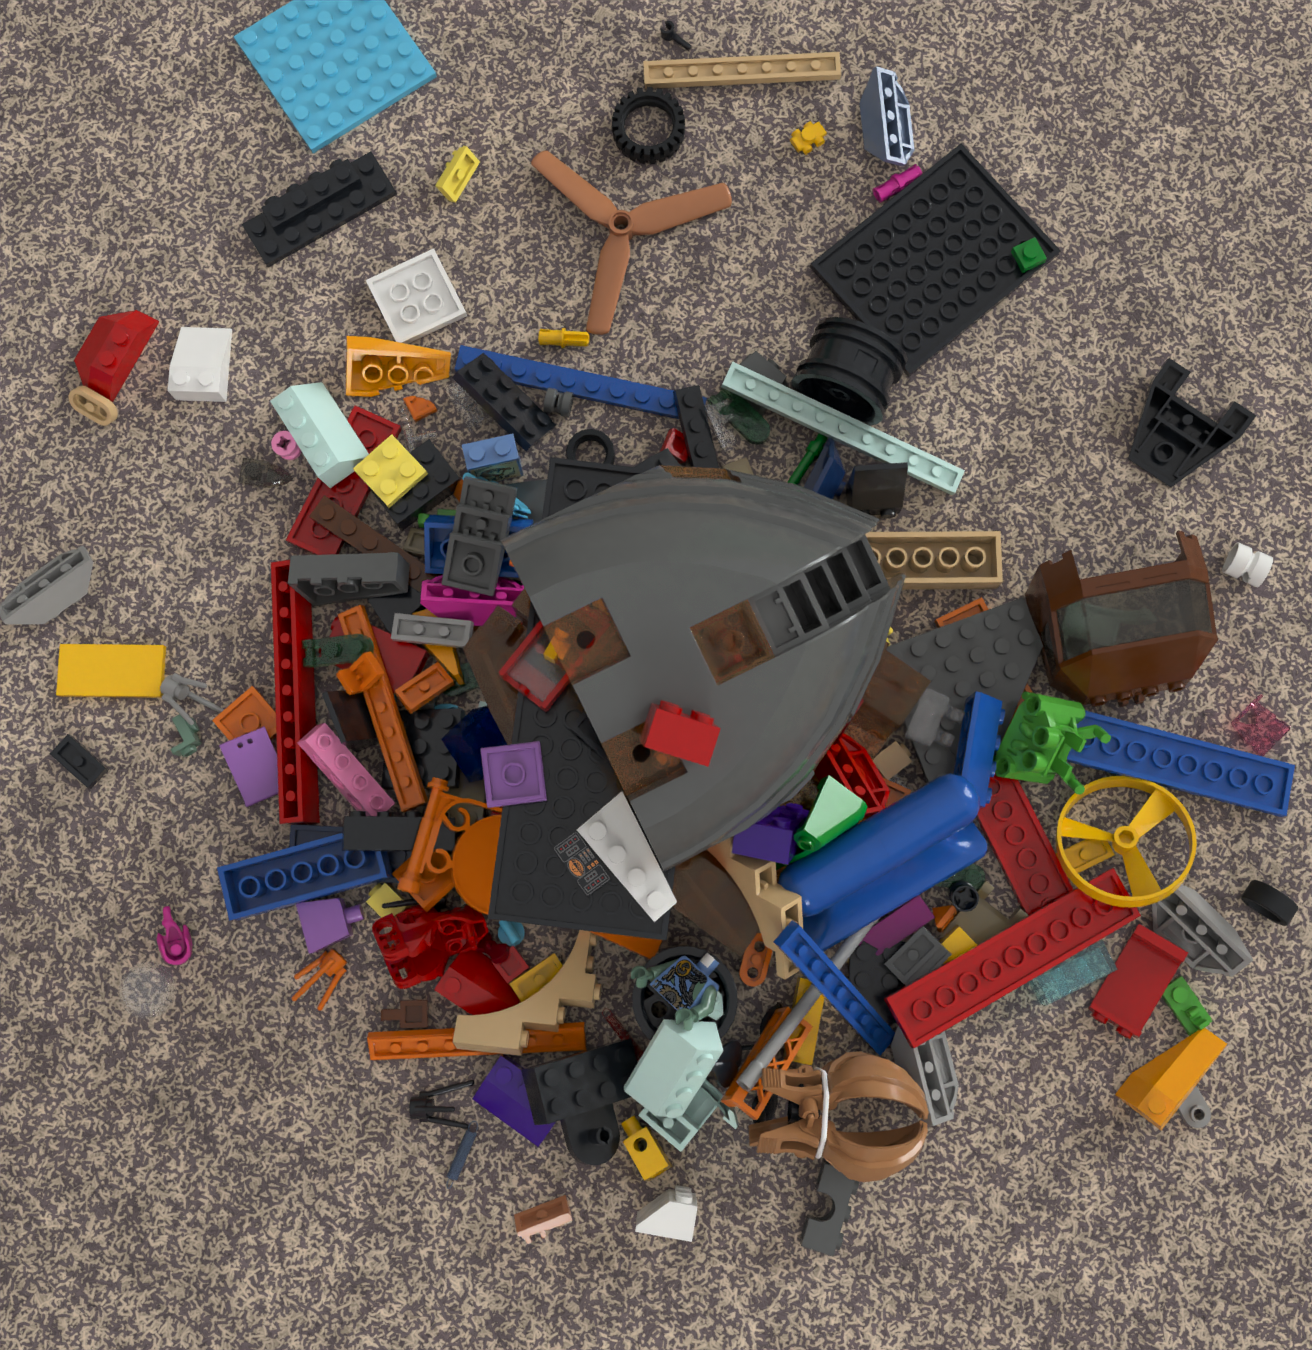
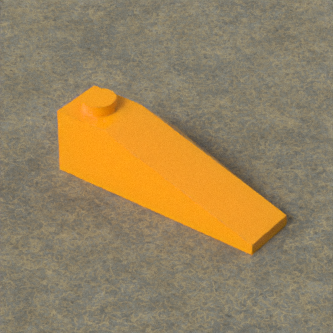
M346 336V396L373 397L380 395L379 390L393 387L394 391L403 389L402 385L416 382L421 385L449 378L451 353L374 337Z
M1206 1028L1198 1030L1132 1072L1115 1095L1162 1131L1225 1049L1227 1043Z

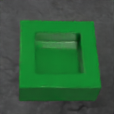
M1036 237L1013 247L1011 250L1022 273L1045 263L1047 259Z

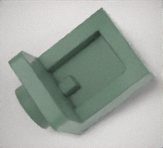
M180 714L172 718L184 741L170 749L173 755L188 757L197 751V746L202 744L196 733L200 729L192 717L193 725L184 720Z

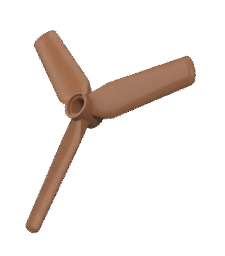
M545 150L538 153L531 161L532 166L593 221L609 229V237L600 251L586 331L595 335H604L610 331L630 258L629 241L633 236L653 235L726 209L732 204V197L728 186L725 183H719L646 202L630 212L617 210L609 198L549 151ZM621 224L627 226L623 230L615 228L616 226Z

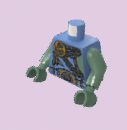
M706 953L697 964L684 955L648 969L643 966H636L631 970V979L637 978L636 986L638 988H644L647 985V980L651 981L650 985L677 1010L675 1013L676 1024L679 1025L683 1022L684 1029L690 1031L693 1028V1022H698L714 1011L719 985L709 975L720 963L709 953Z

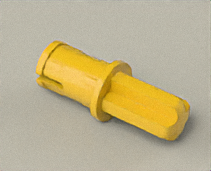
M562 328V330L540 329L538 341L539 345L561 346V348H565V346L587 347L590 336L588 332L566 331V328Z

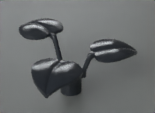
M780 1002L772 1006L764 1015L760 1024V1035L775 1010L783 1008ZM732 1040L722 1046L723 1052L711 1070L721 1087L728 1088L731 1085L742 1061V1051L752 1050L755 1044L741 1045L740 1042ZM773 1094L758 1120H753L754 1124L773 1119L777 1109L778 1095ZM758 1096L752 1102V1109H755L759 1102Z

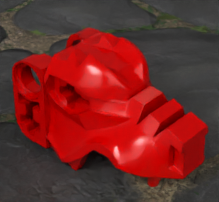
M417 904L394 916L392 913L376 920L372 926V932L395 986L400 989L410 988L421 983V981L435 980L438 976L442 977L450 956L457 953H466L471 949L476 950L479 941L489 932L482 913L471 908L469 905H466L463 909L462 907H456L452 911L447 910L445 912H438L432 907L426 912ZM392 927L390 932L379 934L383 928ZM393 940L394 943L389 947L388 942ZM402 968L405 969L408 976L404 979L399 971Z

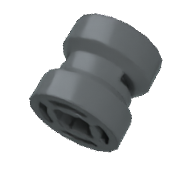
M549 387L545 395L543 412L549 414L556 412L563 417L569 418L574 400V392L565 391L561 393L557 389Z

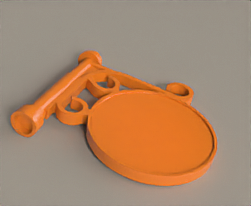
M433 777L432 781L428 782L427 787L432 788L427 808L419 826L406 873H404L403 878L399 879L397 889L418 895L421 886L419 875L422 874L424 866L430 872L436 874L443 873L450 868L453 884L460 897L471 908L488 915L502 815L485 817L470 825L469 813L466 809L459 807L457 811L463 815L464 823L460 827H455L451 824L445 813L452 806L459 803L472 804L501 814L503 808H487V803L444 793L449 791V787H447L448 781ZM442 822L453 832L463 831L453 848L451 858L447 851L438 848L434 849ZM433 850L434 853L443 855L445 859V864L441 869H436L431 865Z

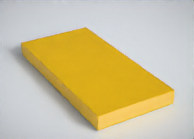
M60 644L56 695L59 697L162 698L163 693L160 691V686L165 674L166 646Z

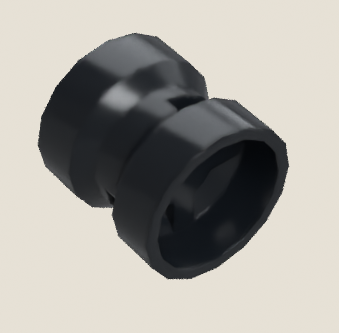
M957 880L950 885L948 896L956 909L968 912L976 908L979 902V895L971 883L966 880Z

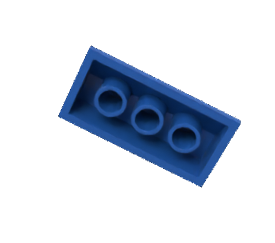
M429 515L425 520V573L443 574L450 533L453 532L455 516ZM512 519L508 536L532 525L533 519ZM505 550L499 577L519 578L515 568L510 566V558Z
M975 691L965 701L953 774L963 776L973 784L980 798L981 809L985 807L986 803H990L992 788L988 786L990 777H994L996 771V762L993 761L994 751H998L1001 736L997 735L998 726L1003 724L1005 709H1001L1003 701Z

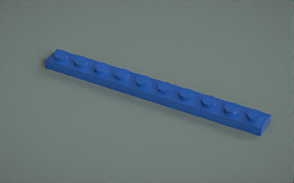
M460 345L454 368L456 372L482 353H485L516 385L547 391L549 387L555 388L561 393L565 391L574 392V397L679 419L673 396L674 390ZM702 397V398H703L704 407H705V406H706L707 398H706V397Z

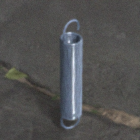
M471 1123L468 1126V1130L465 1131L458 1151L446 1175L449 1179L458 1180L471 1146L477 1136L476 1132L472 1133L469 1131ZM447 1181V1184H446L447 1189H450V1188L452 1187V1185H453V1182H452L451 1186L448 1188V1181Z

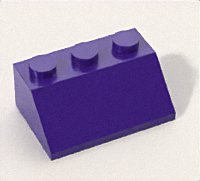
M502 1054L472 1099L539 1147L556 1122L534 1125L521 1069L525 1068L506 1054Z

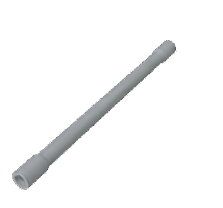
M879 919L845 939L830 959L839 970ZM812 984L757 1057L749 1063L737 1079V1084L745 1091L750 1092L762 1076V1068L766 1069L820 997L821 993Z

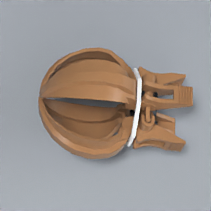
M860 1051L846 1052L841 1057L828 1062L824 1067H815L814 1070L806 1064L801 1065L798 1069H787V1071L779 1069V1067L777 1069H771L770 1066L766 1067V1069L762 1068L761 1083L763 1089L789 1101L786 1117L748 1126L749 1146H756L757 1153L778 1154L787 1152L794 1153L798 1158L808 1157L812 1160L815 1157L820 1159L822 1156L848 1179L871 1182L883 1180L898 1173L910 1165L921 1152L928 1132L927 1123L919 1120L909 1126L886 1131L842 1132L836 1131L835 1124L828 1120V1111L834 1110L839 1102L860 1097L881 1098L901 1102L912 1109L919 1118H923V1120L928 1119L929 1111L924 1092L905 1069L892 1061Z

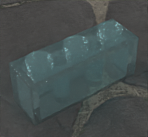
M1099 940L1030 980L1028 983L1039 1004L1047 1006L1118 969L1104 942Z

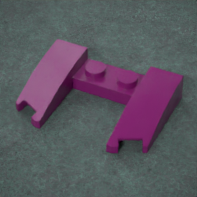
M920 895L894 909V912L872 926L859 945L863 941L878 949L875 954L879 956L886 948H891L935 918V916Z

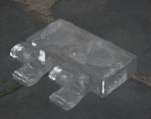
M925 687L904 737L926 747H930L932 741L943 747L950 748L955 736L938 730V726L942 717L960 724L965 712L948 705L951 697Z

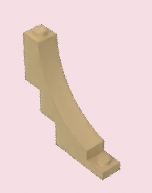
M734 836L707 850L723 865L743 893L757 921L764 945L776 952L777 976L786 980L797 973L799 969L773 941L792 920L803 929L802 897L797 893L784 889L777 883L776 862L733 854Z

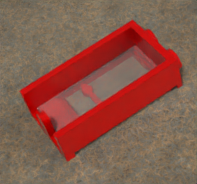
M584 606L543 626L540 620L498 673L502 679L547 712L606 636L612 631V625L609 623L611 619L599 609H596L594 612L589 607ZM559 628L569 634L568 643L571 644V647L563 660L558 658L556 663L553 664L544 659L543 653Z

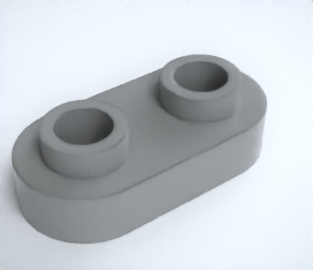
M1195 1086L1177 1111L1187 1125L1194 1128H1202L1209 1123L1211 1111L1199 1089ZM1199 1109L1201 1116L1195 1119L1194 1111Z

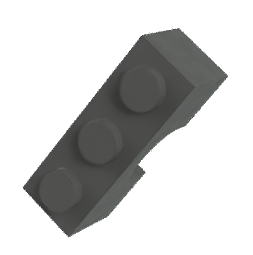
M824 1160L821 1164L815 1188L817 1191L825 1193L832 1198V1208L824 1217H814L807 1214L799 1242L803 1247L834 1256L835 1249L840 1250L844 1237V1234L840 1233L843 1222L847 1223L852 1208L848 1205L851 1195H856L859 1181L848 1179L843 1173Z

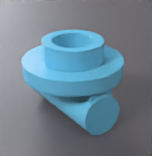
M499 921L498 937L500 941L510 947L520 944L525 936L523 925L519 922Z

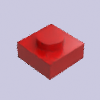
M672 428L668 431L660 452L668 448L677 462L682 464L686 462L688 457L683 433Z
M515 946L510 947L509 956L504 962L493 963L507 984L530 968Z

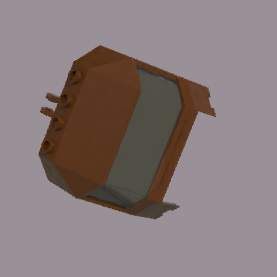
M1178 530L1176 532L1181 553L1175 562L1080 579L1072 550H1069L1062 554V560L1054 564L1048 560L1038 566L1025 593L1030 615L1043 644L1040 652L1051 687L1072 700L1080 702L1082 705L1091 704L1092 707L1104 705L1107 701L1117 699L1120 707L1127 706L1132 698L1135 704H1141L1145 701V697L1155 696L1159 694V691L1169 690L1170 693L1185 689V686L1193 678L1218 641L1208 570L1197 536L1191 534L1185 537L1183 531Z

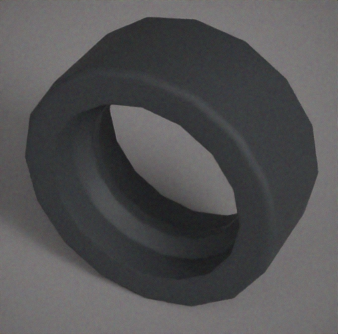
M595 429L581 430L569 440L566 449L567 459L576 460L575 454L579 445L585 441L592 440L600 443L605 449L606 456L603 464H614L615 453L613 443L609 436L602 431Z
M1252 880L1241 896L1242 901L1265 918L1283 926H1288L1298 911V905L1292 899L1262 881Z

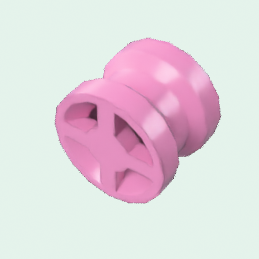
M280 431L272 438L271 445L273 451L283 459L294 460L300 456L302 451L289 431Z

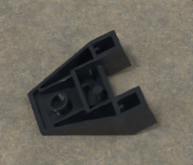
M1170 358L1166 359L1150 382L1128 459L1169 487H1172L1238 440L1257 415L1233 401L1229 403L1216 422L1175 395L1191 372Z

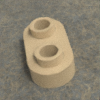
M79 386L69 393L71 406L94 422L106 426L117 419L118 412L113 402L90 388Z

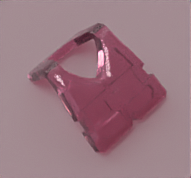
M1262 694L1258 695L1231 722L1232 727L1247 745L1250 744L1253 747L1252 750L1259 756H1264L1275 745V742H1278L1290 731L1289 725L1283 720H1278L1275 714L1258 703L1263 697ZM1251 708L1254 710L1256 724L1239 722Z

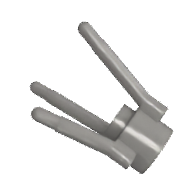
M175 673L167 676L160 686V691L163 693L162 699L168 702L190 725H193L194 721L175 700H183L189 697L219 713L224 710L214 703L190 692L187 686L188 684L207 688L206 683L184 678Z

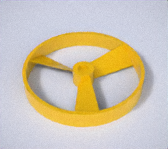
M1110 776L1086 784L1083 794L1074 793L1069 798L1061 811L1055 837L1056 851L1064 872L1081 891L1109 905L1142 907L1165 899L1181 886L1193 864L1197 840L1195 827L1189 813L1172 793L1148 780L1127 776ZM1128 787L1152 794L1129 826L1117 828L1114 834L1066 818L1069 810L1080 799L1100 789ZM1175 812L1182 821L1188 835L1189 860L1179 878L1161 890L1139 852L1137 844L1140 837ZM1061 836L1112 842L1115 852L1123 857L1132 897L1107 893L1085 881L1068 861L1062 846Z

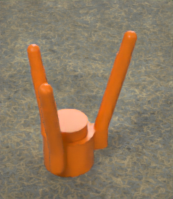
M333 948L329 952L325 951L318 959L294 976L297 980L318 965L320 967L291 998L292 1001H296L324 973L330 977L335 974L317 1007L321 1011L338 981L347 971L344 966L348 962Z

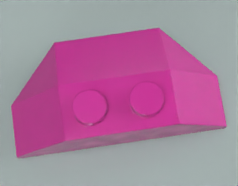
M443 575L437 576L432 580L422 581L421 605L439 618L472 621L474 626H488L497 612L507 622L517 617L512 606L525 589L523 585L520 586L515 581L506 577H498L494 596L442 585Z

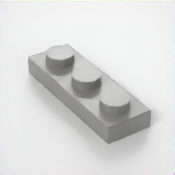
M395 613L391 639L399 642L466 648L472 639L474 623L468 620Z

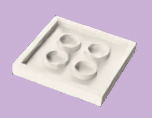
M434 248L366 280L396 342L409 344L467 316Z

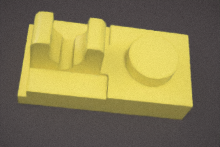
M464 145L459 147L457 151H453V159L451 162L446 163V169L435 185L447 200L455 203L480 163L470 149Z

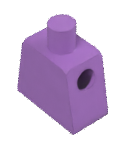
M343 898L296 904L309 954L318 953L352 936L351 923L365 919L361 904L346 908Z

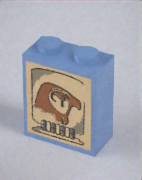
M513 434L462 444L467 471L475 477L481 476L488 481L493 480L497 482L524 476Z

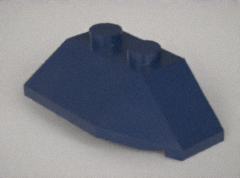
M828 438L804 485V488L831 499L835 495L840 497L846 485V482L842 481L845 470L834 439Z

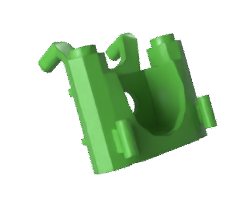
M1026 691L1023 692L1022 698L1025 700L1019 705L1001 741L996 756H993V761L996 762V775L998 777L1048 784L1057 773L1076 794H1083L1085 791L1084 786L1071 772L1073 767L1067 763L1069 751L1073 748L1075 751L1081 752L1087 741L1086 739L1096 737L1106 744L1110 742L1111 736L1098 725L1077 728V724L1085 717V709L1080 702Z

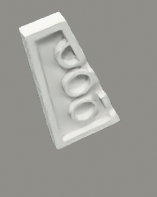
M620 792L580 826L577 831L655 922L675 905L677 901L623 792Z

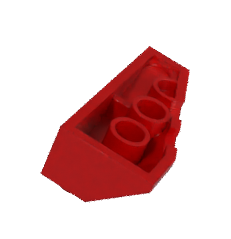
M472 949L466 953H460L434 989L471 1015L493 1013L521 1003L510 984H507L495 968L492 960L483 953H478Z

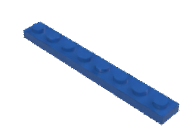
M792 920L773 942L869 1047L878 1055H881L893 1041L895 1032L802 927Z

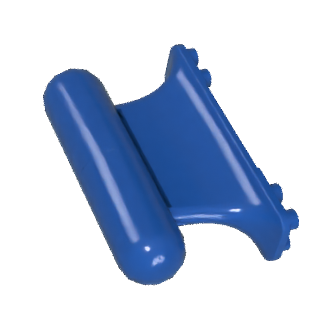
M951 773L939 776L848 829L819 850L787 865L780 873L777 883L784 889L797 893L802 897L803 930L824 952L858 932L863 927L984 857L987 852V842L972 822L980 809L978 793L973 784L963 776Z

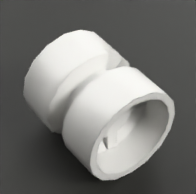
M1237 542L1230 550L1222 572L1236 579L1242 576L1243 582L1259 587L1271 569L1273 557L1260 551L1253 553L1252 548Z

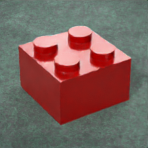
M661 700L659 705L651 703L639 739L643 746L709 767L721 729L713 723L714 718L692 710L690 715L682 713L683 708H680L679 705Z

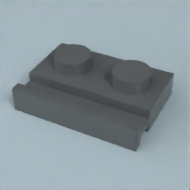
M922 926L885 965L907 986L940 967L952 954Z

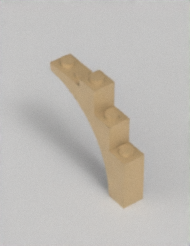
M579 930L575 945L560 971L547 985L527 1000L493 1013L457 1015L453 1037L455 1047L463 1050L522 1056L523 1047L527 1048L529 1042V1031H526V1029L558 1032L559 1024H564L566 1008L562 1007V1005L594 1009L595 1000H600L602 984H598L596 974H588V972L593 973L595 958L591 956L592 946H597L598 936L589 931Z

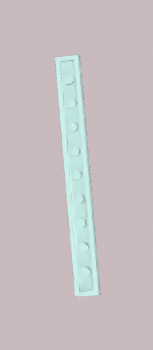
M732 362L722 383V388L828 438L830 437L884 464L908 462V475L950 495L956 493L965 470L735 362Z

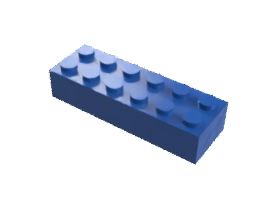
M342 833L217 867L229 921L249 918L296 905L297 903L393 878L387 851H342Z

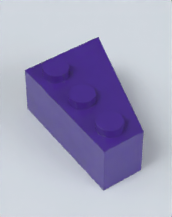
M793 803L777 807L772 813L748 829L734 835L732 853L788 865L801 849L794 839V834L797 829L804 825L810 811L804 810L803 806Z

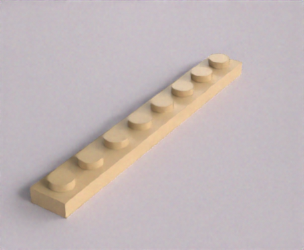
M840 52L643 61L645 89L647 87L655 89L840 80L841 78Z

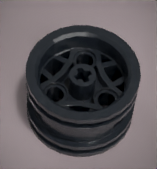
M828 317L820 320L810 339V354L807 359L800 362L797 372L791 380L793 390L869 426L879 424L884 417L885 410L889 406L890 398L888 393L890 388L901 379L902 372L907 365L908 358L906 352L893 338L863 322L843 317Z
M676 946L659 952L643 967L648 969L684 955L697 964L709 952L692 946ZM709 953L720 963L709 977L711 979L717 977L722 987L720 993L723 994V1015L717 1021L715 1019L711 1021L716 1023L721 1040L735 1019L738 1007L737 989L728 968L716 956ZM647 980V985L644 988H638L635 981L632 992V1007L635 1019L642 1032L651 1041L658 1029L657 1026H660L663 1019L675 1020L677 1010L650 985L651 981ZM648 987L654 994L645 999V992ZM657 1001H661L667 1006L666 1014L661 1017L653 1015L651 1011V1006Z

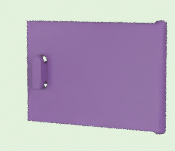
M265 726L219 745L246 807L278 794L277 753Z

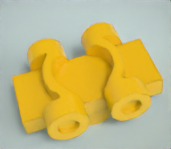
M811 121L806 123L802 132L799 129L792 132L790 142L798 153L803 151L807 155L813 150L811 144L815 143L819 147L825 143L823 137L827 135V132L819 121L815 124Z

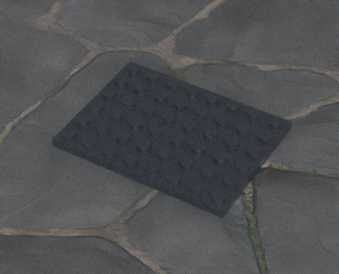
M960 143L810 264V268L857 321L881 330L903 348L908 358L903 372L910 377L1057 257L1061 250ZM1036 237L1047 259L1045 263L1022 273L1011 250L1013 247Z

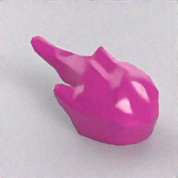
M165 906L163 908L162 925L166 928V935L162 936L158 933V948L166 963L182 965L189 960L192 954L193 944L187 925H183L181 932L179 926L172 919L170 907Z

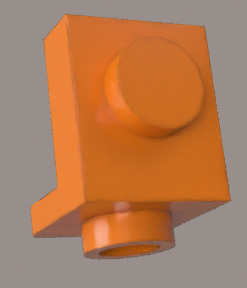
M370 651L363 653L349 668L339 670L336 676L349 695L367 691L385 672Z

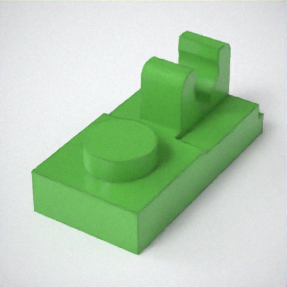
M1178 976L1169 983L1162 998L1187 1034L1190 1036L1196 1031L1207 1027L1212 1022V1018L1182 976Z

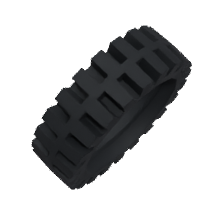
M642 87L637 88L636 94H634L633 90L628 92L627 98L623 96L620 99V104L617 103L612 116V133L617 148L621 149L625 157L629 156L630 160L634 162L637 159L640 164H645V161H649V164H655V160H659V163L665 161V157H672L674 151L677 152L680 148L685 133V117L676 98L672 99L671 94L668 92L664 95L663 89L657 88L656 92H653V87H647L645 92H643ZM644 106H653L664 110L670 116L673 124L670 136L662 143L653 146L639 145L633 142L626 135L624 128L625 120L632 111Z

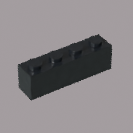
M349 811V816H344L342 822V851H412L422 820L421 812H405L404 817H394V812L388 811L377 812V816H366L365 811ZM446 812L445 815L447 816L451 824L455 826V818L448 817V813ZM442 822L434 849L438 848L452 852L455 846V832L449 830Z

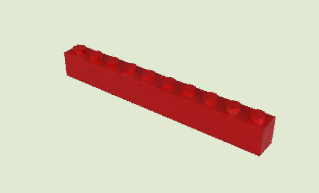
M290 560L271 562L279 824L304 825L320 823L318 766L297 744L300 739L316 726L312 604L288 585Z

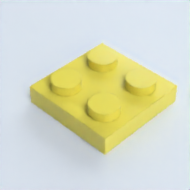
M390 435L353 468L356 474L388 508L428 474L393 435Z

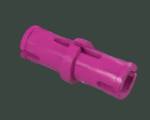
M914 164L902 173L893 174L885 183L873 188V195L877 201L881 203L890 196L902 191L923 174L920 167Z

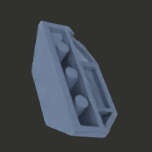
M876 66L872 70L859 103L864 149L883 162L904 166L915 151L910 105L902 87L897 82L898 77L896 73Z

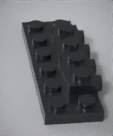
M371 151L351 163L348 159L344 161L337 159L330 164V169L323 173L317 171L309 175L308 181L304 184H292L286 189V194L281 197H269L264 202L265 206L261 207L263 212L242 224L268 268L397 195L396 190Z

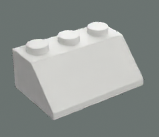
M679 1185L675 1186V1190H666L637 1212L635 1232L692 1242L698 1208L696 1193H692L689 1187Z

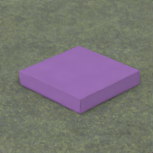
M540 741L481 748L487 808L547 801Z

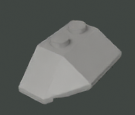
M80 546L77 549L64 552L19 583L7 595L5 601L0 603V617L5 624H45L59 616L62 611L72 604L80 601L88 593L93 560L84 546Z
M1171 881L1163 889L1171 885L1174 881ZM1181 885L1170 896L1152 904L1153 931L1188 952L1184 961L1192 969L1233 977L1253 961L1235 928L1195 890Z
M898 1025L891 1044L895 1063L906 1070L925 1094L929 1115L928 1119L924 1121L929 1126H935L952 1120L954 1118L953 1109L957 1099L959 1084L945 1031L918 1047L911 1048Z

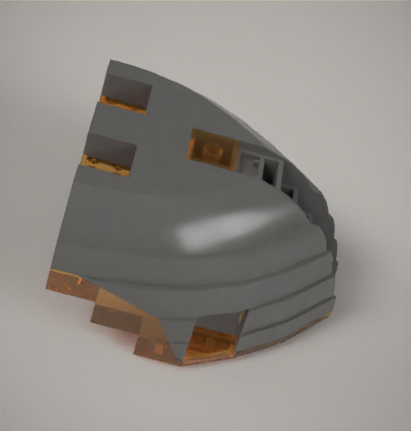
M659 465L585 498L501 539L663 871L748 829L772 813L780 804L792 799L815 774V768L846 724L850 723L881 659L906 577L904 573H897L887 579L884 576L865 535L877 525V522H879L878 518L797 484L728 469ZM584 630L592 632L595 638L594 644L587 649L579 647L576 642L577 635ZM664 700L679 705L680 708H683L682 713L690 715L691 711L695 710L714 718L713 723L721 729L709 767L650 748L649 757L645 761L634 760L632 751L634 747L642 744L639 739L651 703L659 705L660 701Z

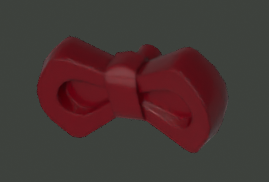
M488 932L479 941L475 951L486 953L490 956L493 963L498 964L508 958L510 948L506 943L497 944Z

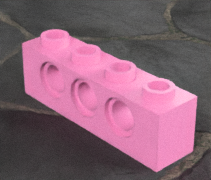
M326 723L316 725L297 742L356 811H365L366 816H377V812L387 811L395 804L349 749L341 744L340 739Z

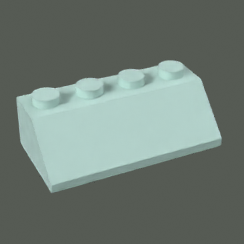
M322 382L290 386L270 400L317 477L329 488H332L353 473V468L369 455Z
M663 1019L624 1085V1091L655 1116L668 1118L682 1117L723 1052L716 1023L693 1022V1028L690 1031H686L683 1022L677 1025L676 1020Z

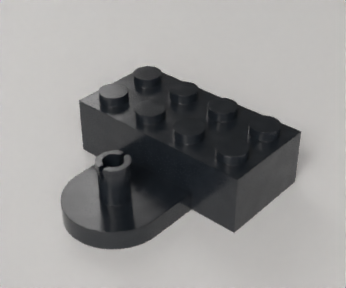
M632 1039L614 1041L521 1069L534 1125L550 1124L560 1120L567 1149L570 1155L581 1164H604L614 1156L618 1149L620 1131L613 1103L631 1097L624 1091V1085L637 1065Z

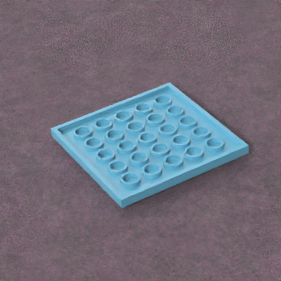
M292 0L233 36L312 153L317 152L437 77L432 66L385 0Z

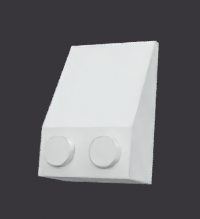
M181 327L169 367L167 390L175 400L226 402L232 329Z

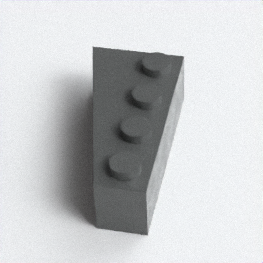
M395 552L293 555L290 558L288 585L313 606L408 593L410 564L399 553Z

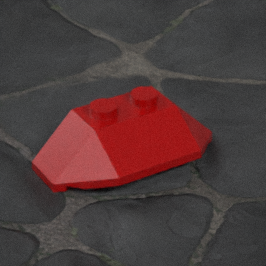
M138 310L99 317L74 359L83 386L90 388L113 402L159 321Z
M843 733L835 745L832 743L819 760L814 773L819 782L822 778L830 775L860 797L867 804V811L864 817L872 816L886 807L890 789L867 750L853 738Z

